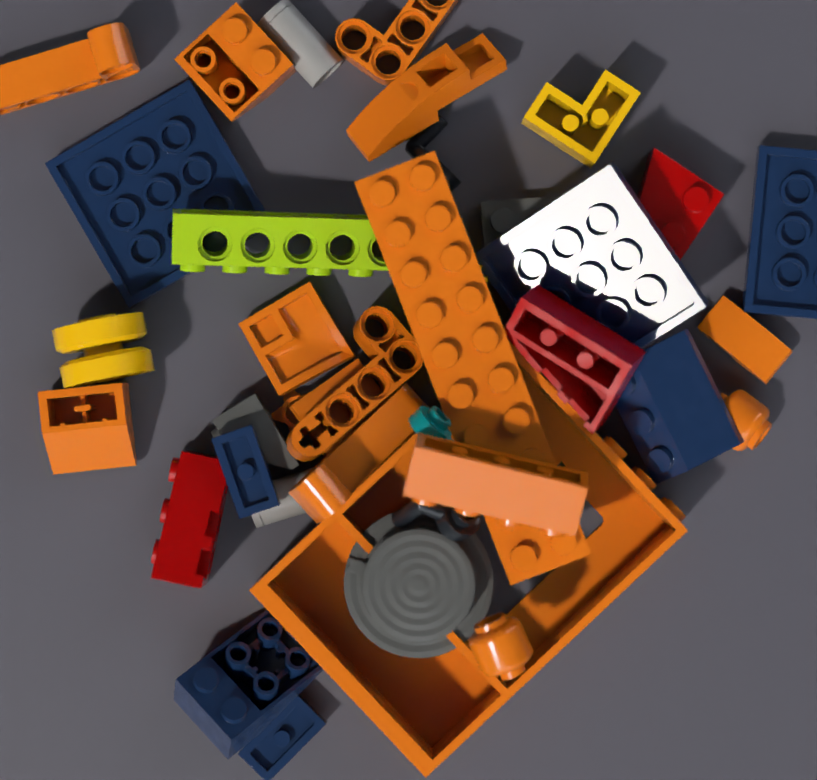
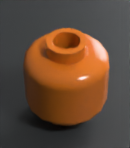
M735 390L729 396L722 392L721 396L744 441L732 449L735 451H743L747 448L754 450L763 441L773 425L768 421L770 417L769 408L745 390Z
M500 612L480 620L473 626L475 632L469 639V645L481 671L485 675H500L501 679L505 681L519 676L526 670L524 664L531 658L533 648L521 622L517 618L506 617L504 612Z

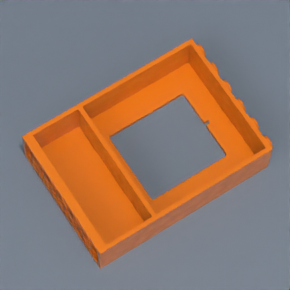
M510 343V346L556 464L558 465L562 462L565 468L588 473L586 500L603 519L602 524L586 538L591 555L553 569L505 614L506 617H515L521 622L533 648L532 656L524 664L526 670L522 674L505 681L501 679L500 675H485L481 671L472 652L469 639L463 642L454 631L446 635V637L456 648L442 655L428 658H409L390 653L369 640L358 628L349 612L344 594V573L349 554L356 542L369 554L373 549V545L362 535L363 532L380 518L396 512L412 500L411 497L403 496L417 438L416 432L352 492L353 495L326 520L318 523L249 590L425 778L688 531L681 523L686 518L684 513L669 498L663 497L659 500L652 490L657 485L640 467L637 468L635 466L633 469H630L623 462L627 453L612 437L606 436L602 439L596 432L591 435L583 426L586 422L568 402L566 404L562 402L556 395L559 391L547 378L536 372L512 343Z

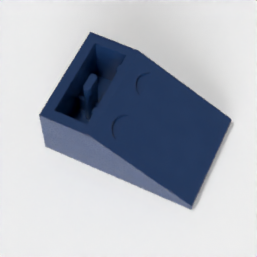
M265 610L176 678L173 700L221 753L229 759L260 735L324 669L268 610Z

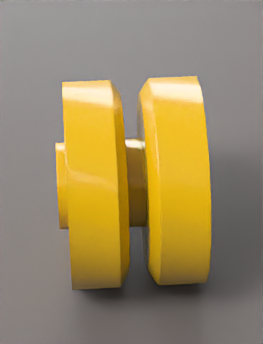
M144 313L99 315L78 320V323L53 329L52 335L57 352L62 354L84 353V357L69 360L59 367L63 388L90 385L154 371L155 367L151 349L143 346L127 349L123 347L124 343L142 339L147 334Z

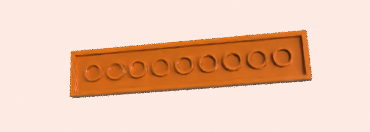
M435 151L355 181L354 184L441 408L452 423L449 428L454 441L557 465ZM483 515L510 585L591 555L580 523L576 536L565 534L563 537H553L544 534L537 527L522 524L520 527L507 526L500 523L495 517Z

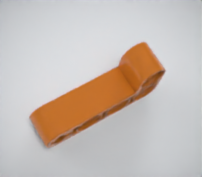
M408 0L384 35L363 20L358 18L347 19L338 26L335 33L339 54L376 82L388 86L414 65L459 0H448L440 6L431 5L427 0ZM406 22H419L425 30L423 36L417 40L406 39L401 33V28ZM350 31H359L366 36V42L362 48L350 50L343 45L344 36ZM384 55H393L398 58L401 65L395 73L384 74L377 69L378 60Z
M121 22L102 25L88 31V39L0 65V115L117 81L140 72L141 69L128 28Z
M381 306L370 307L355 322L353 328L354 339L371 361L298 422L290 431L286 440L287 450L296 460L307 462L316 459L410 379L423 365V359L415 339L387 308ZM369 319L379 321L384 328L383 337L376 338L368 334L365 329V321ZM394 351H403L409 355L411 359L410 369L403 370L394 364L392 357ZM371 377L378 381L380 394L378 396L367 395L361 387L362 378ZM338 403L345 406L349 412L348 422H335L330 416V405ZM321 425L325 431L314 440L313 446L309 445L303 448L299 443L303 438L302 434L305 436L309 435Z
M404 383L296 483L288 493L317 524L326 520L353 495L352 492L415 433L408 419L421 405L428 407L427 404L407 383Z

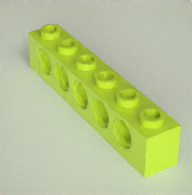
M176 208L172 210L171 262L174 265H180V271L204 272L205 265L222 266V272L237 274L247 273L248 267H264V273L274 275L289 274L290 268H306V274L314 276H329L332 273V269H347L348 275L354 277H372L373 270L388 271L384 258L375 256L372 253V245L376 238L365 214ZM212 231L221 232L227 238L224 248L217 252L208 251L202 244L205 235ZM253 233H262L269 239L267 248L260 253H252L245 248L246 239ZM296 234H304L310 238V247L303 254H293L287 248L288 241ZM339 235L348 236L352 240L350 251L342 256H337L330 252L331 241Z

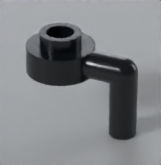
M439 114L438 122L414 135L407 142L405 150L412 159L430 153L426 149L427 145L448 125ZM439 161L452 193L461 184V181Z
M412 500L392 514V522L399 528H403L422 514L435 518L439 531L449 540L456 542L463 541L476 533L481 525L480 514L476 517L465 516L456 512L453 507L441 504L423 506Z

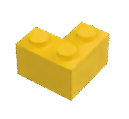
M606 69L583 105L546 82L523 117L521 124L591 169L641 92Z

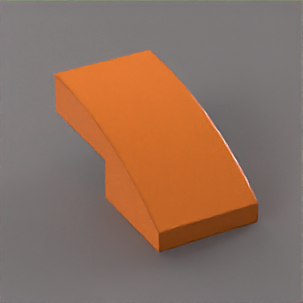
M724 295L697 326L703 335L730 354L737 363L765 384L769 382L792 354V350Z

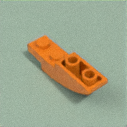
M483 33L455 50H452L445 43L412 65L383 89L346 129L347 136L370 162L438 122V110L506 71V59Z

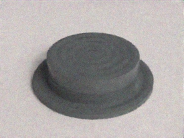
M390 513L374 522L362 534L373 545L371 552L368 554L356 542L349 554L344 573V594L349 612L361 632L374 644L390 653L409 658H428L442 655L456 648L446 635L454 631L463 642H466L475 632L473 626L484 619L488 613L494 584L489 556L475 533L463 541L456 542L449 540L439 531L435 518L422 514L403 528H399L393 524V513Z

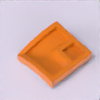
M310 281L238 323L276 392L281 397L319 375L356 357L315 286Z

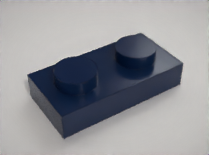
M253 424L211 439L239 519L281 504Z
M299 694L260 735L244 746L238 752V755L264 780H271L326 725L327 721Z

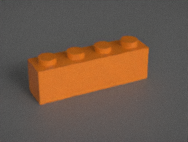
M418 433L403 496L411 497L412 501L423 506L441 504L453 507L456 512L465 516L476 517L479 514L495 517L500 523L507 526L520 527L522 524L537 527L544 534L553 537H563L565 534L576 536L588 492V473Z

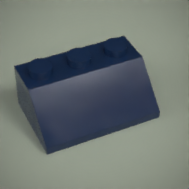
M688 328L643 349L646 353L616 403V407L655 484L687 472L744 442Z

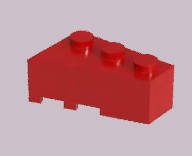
M654 147L648 154L646 168L637 197L681 260L724 196V193Z
M536 285L521 297L504 328L509 341L537 373L542 372L559 391L556 395L564 404L568 402L586 422L583 426L591 435L608 419L646 353L640 347L540 285Z
M184 450L181 451L180 458L173 457L168 482H173L170 499H164L161 509L160 523H164L161 537L156 539L153 547L151 563L154 566L151 578L201 589L209 582L228 485L217 456Z

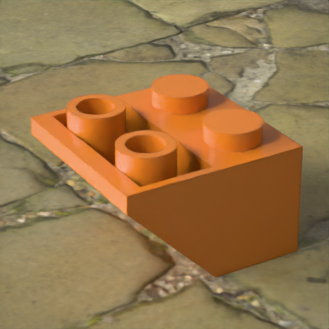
M237 2L174 59L231 122L267 99L296 72L294 64Z
M128 383L38 392L42 436L53 475L137 466Z

